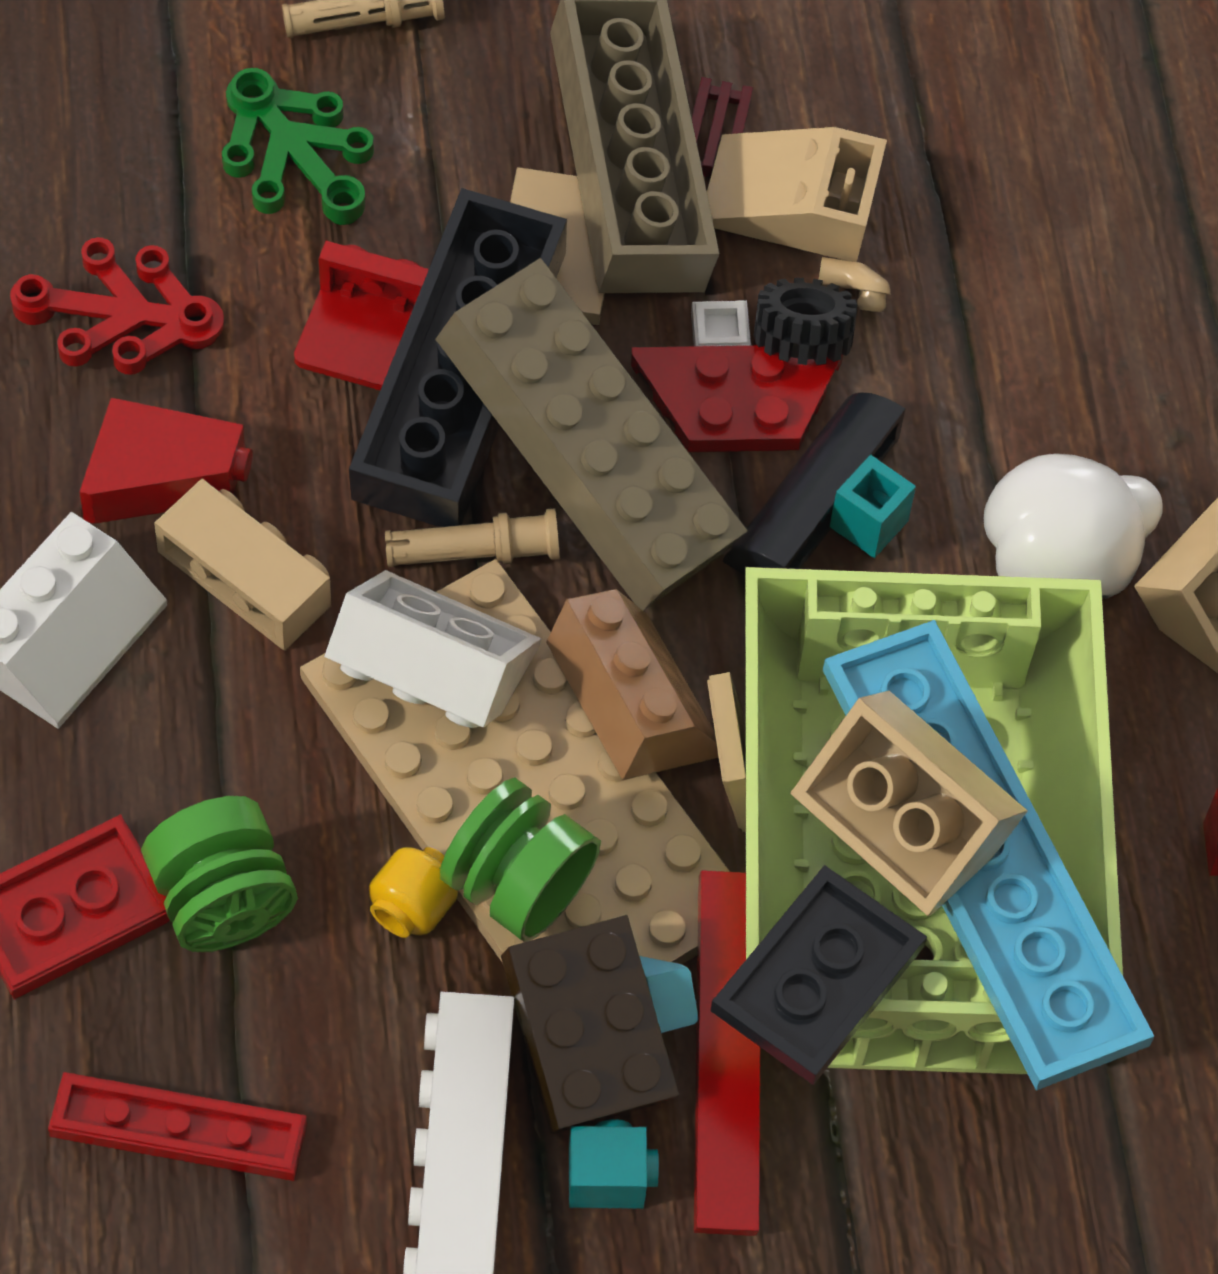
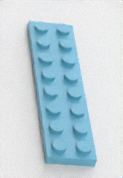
M932 620L826 658L823 672L845 716L858 698L891 691L1028 810L994 857L950 897L942 907L1035 1090L1037 1091L1149 1047L1153 1041L1154 1034L936 621Z

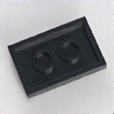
M824 865L712 1000L710 1011L814 1085L925 946L927 936Z

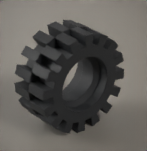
M794 278V283H789L786 279L777 280V285L769 283L764 286V291L760 290L758 294L754 328L755 343L758 347L765 346L764 352L770 356L779 353V360L786 362L791 357L798 358L797 364L807 365L808 359H814L816 365L826 364L827 357L833 362L841 360V355L847 356L853 345L857 315L856 299H851L852 294L847 290L839 292L840 286L833 283L827 287L822 286L823 280L813 279L812 284L805 283L804 278Z

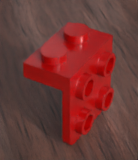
M325 241L319 256L320 291L295 348V364L305 370L381 390L429 269L407 259L395 260L373 254L356 245H341Z

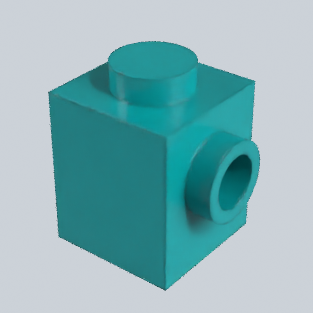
M870 454L836 491L830 528L875 559L909 521L916 486Z
M604 1120L598 1122L595 1126H571L569 1142V1208L644 1209L647 1187H658L659 1174L658 1149H647L646 1127H632L631 1123L623 1120Z

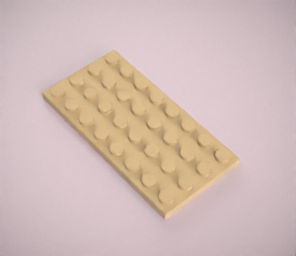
M496 559L436 591L450 599L542 638L538 650L502 714L484 728L481 726L469 728L456 724L446 717L445 710L427 702L424 704H414L402 700L393 693V687L375 679L364 681L353 678L341 671V664L324 657L325 653L300 667L302 681L422 850L425 847H431L445 855L456 833L478 804L502 782L514 777L532 789V797L540 795L551 803L550 817L547 824L554 818L565 814L601 840L600 853L582 888L555 922L535 939L628 915L639 956L684 964L698 955V886L701 870L730 871L657 773L622 780L546 643L551 633ZM464 889L459 890L457 900L501 962V955L508 947L524 943V941L490 917V905L494 895L487 901L475 905L464 897Z

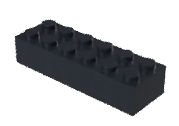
M461 188L349 467L351 500L438 527L462 525L500 424L435 339L456 311L539 258L544 261L557 278L566 254L567 219Z

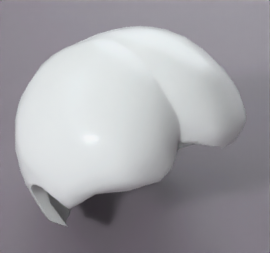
M1046 454L1023 462L1008 472L997 483L985 505L983 519L986 535L996 547L995 558L998 576L1101 580L1102 597L1106 599L1123 591L1133 579L1141 563L1145 538L1157 527L1162 516L1163 505L1159 491L1145 478L1132 475L1119 476L1118 473L1106 465L1076 455Z

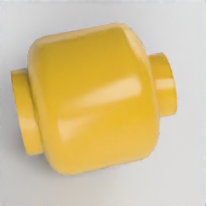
M403 847L393 853L369 885V898L373 903L370 906V912L379 924L391 933L403 938L408 937L410 934L426 935L436 927L458 897V891L440 879V867L445 855L431 847H425L423 851L416 848Z

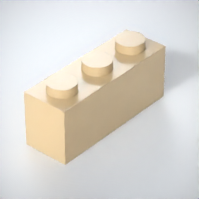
M201 479L154 522L157 548L161 555L284 651L331 607L330 576L322 563L311 555L306 554L304 557L287 544L284 536L275 526L268 522L260 524L247 514L240 501L225 489L218 491L204 479Z

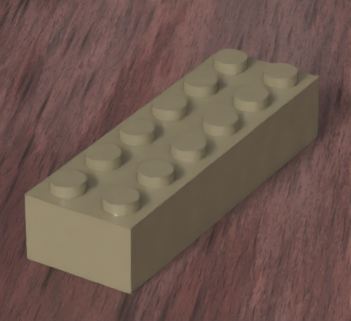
M560 0L550 35L598 292H705L719 257V249L667 0Z
M541 258L456 311L435 339L625 592L643 611L725 554L747 532V529Z

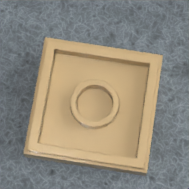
M727 672L709 676L710 680H707L722 782L739 829H742V832H745L746 720L731 674Z

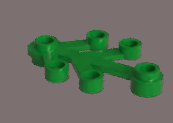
M258 68L243 69L235 74L226 90L228 107L236 114L230 142L222 149L224 171L229 176L241 178L249 175L254 170L255 159L251 143L259 120L270 133V138L260 178L252 185V202L255 209L264 214H273L284 206L285 193L282 180L289 156L321 194L322 210L326 217L339 225L354 223L362 216L365 210L364 186L358 179L352 176H335L312 147L342 151L343 157L348 162L362 164L369 161L374 154V138L372 133L363 127H352L348 130L334 128L342 122L344 117L343 100L334 92L325 91L313 94L280 89L275 80L266 71ZM324 107H331L335 109L333 112L330 113L320 111V109ZM281 111L312 114V120L316 125L289 121ZM356 142L365 144L362 148H353L350 145ZM235 156H243L246 158L244 161L234 162L230 160ZM265 192H273L276 194V196L272 198H264L260 195ZM341 203L350 204L348 206H338Z

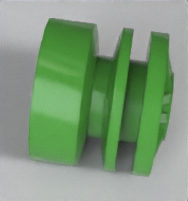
M514 777L502 782L492 790L460 827L445 853L440 867V879L457 891L464 889V897L475 905L487 901L494 895L490 905V917L520 940L528 942L537 938L549 928L577 895L595 865L600 853L601 840L565 814L554 818L547 824L550 817L551 803L540 795L532 797V789Z
M224 796L209 799L182 809L161 822L146 837L141 848L144 861L158 893L166 896L164 906L169 920L173 922L172 925L179 944L182 948L189 951L213 952L254 939L281 922L292 911L298 900L296 888L291 877L287 875L281 855L272 851L275 846L273 837L258 802L246 796Z

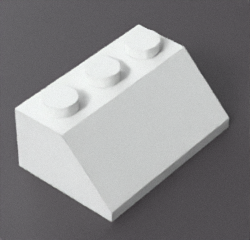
M73 512L68 514L0 589V691L57 729L60 728L167 606V599L115 539Z
M385 570L346 593L324 657L341 664V671L353 678L364 681L375 679L393 687V693L402 700L414 704H424L427 702L445 710L446 717L456 724L469 728H476L478 726L484 728L502 714L538 650L542 638Z

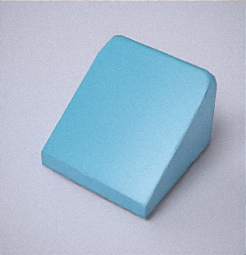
M640 956L661 1033L695 1024L698 1021V1012L690 970L682 964Z

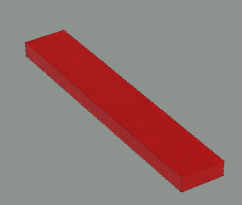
M701 870L699 875L694 1233L756 1236L759 1232L760 1046L710 1011L712 1000L746 960V873Z

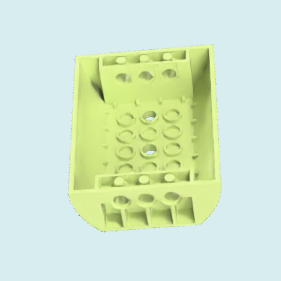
M746 567V959L822 867L826 865L926 935L925 945L931 950L934 958L933 960H913L828 1068L1027 1074L943 907L941 906L935 913L927 916L790 793L845 718V714L823 672L825 659L935 620L1123 975L1101 580Z

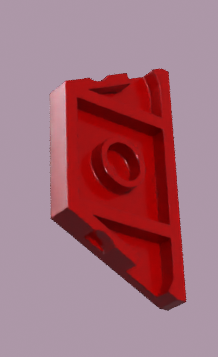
M757 345L632 347L631 367L636 374L641 372L653 390L654 402L663 416L673 422L675 434L687 452L787 451L800 449L809 431L810 422L813 416L818 413L826 396L827 387L835 371H838L842 364L843 355H841V360L836 362L827 357L826 364L816 365L814 359H808L807 365L797 364L798 358L791 357L788 362L779 360V353L770 356L764 352L765 346L758 347Z

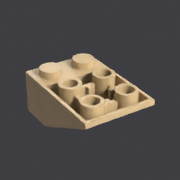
M837 127L722 135L707 189L714 228L841 260L857 262L887 140Z

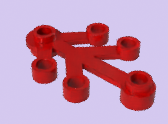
M100 237L92 238L82 246L83 267L88 273L97 275L114 297L53 288L48 280L35 274L21 277L14 284L10 292L13 313L24 324H43L52 318L55 312L106 319L86 331L80 328H69L59 335L57 340L59 357L63 363L74 367L86 364L91 359L93 353L116 341L112 348L116 369L123 374H137L145 368L148 361L180 343L191 349H202L210 346L216 341L224 328V315L219 304L205 296H191L170 271L167 252L155 245L146 246L138 251L135 258L137 274L142 281L153 283L168 305L148 302L116 263L113 244L109 240ZM97 253H103L107 255L104 259L101 260H93L90 258L92 255ZM150 261H157L161 263V265L156 268H148L144 266L146 263ZM31 293H39V295L35 297L26 296ZM193 317H202V318H203V319L200 320V321H190V320H188V319L193 318ZM143 325L161 327L142 340L135 336H125ZM74 343L83 345V348L78 351L66 349ZM130 351L139 354L133 359L121 357V355Z

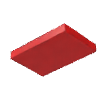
M121 814L0 873V976L14 1000L170 922L164 906L166 896L158 893L144 861L141 848Z

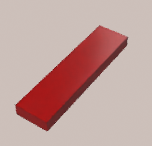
M63 1072L48 1131L52 1138L294 1181L307 1127V1116Z

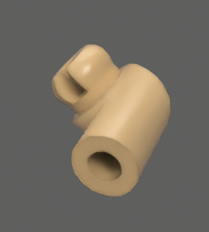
M822 257L818 279L823 280L822 285L833 283L841 288L859 290L857 305L860 310L880 313L886 308V294L891 295L887 280L863 263Z

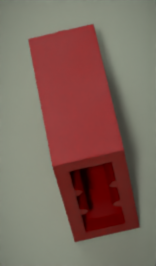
M111 398L79 491L84 520L96 524L164 513L201 479H204L218 491L225 489L234 494L237 482L247 481L252 464L253 450L245 448L244 426L228 421Z

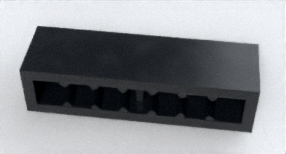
M860 392L848 396L747 526V532L730 548L723 558V562L744 575L746 574V567L801 569L831 529L830 522L836 491L870 454L879 461H883L900 437L906 408L885 397L872 393Z

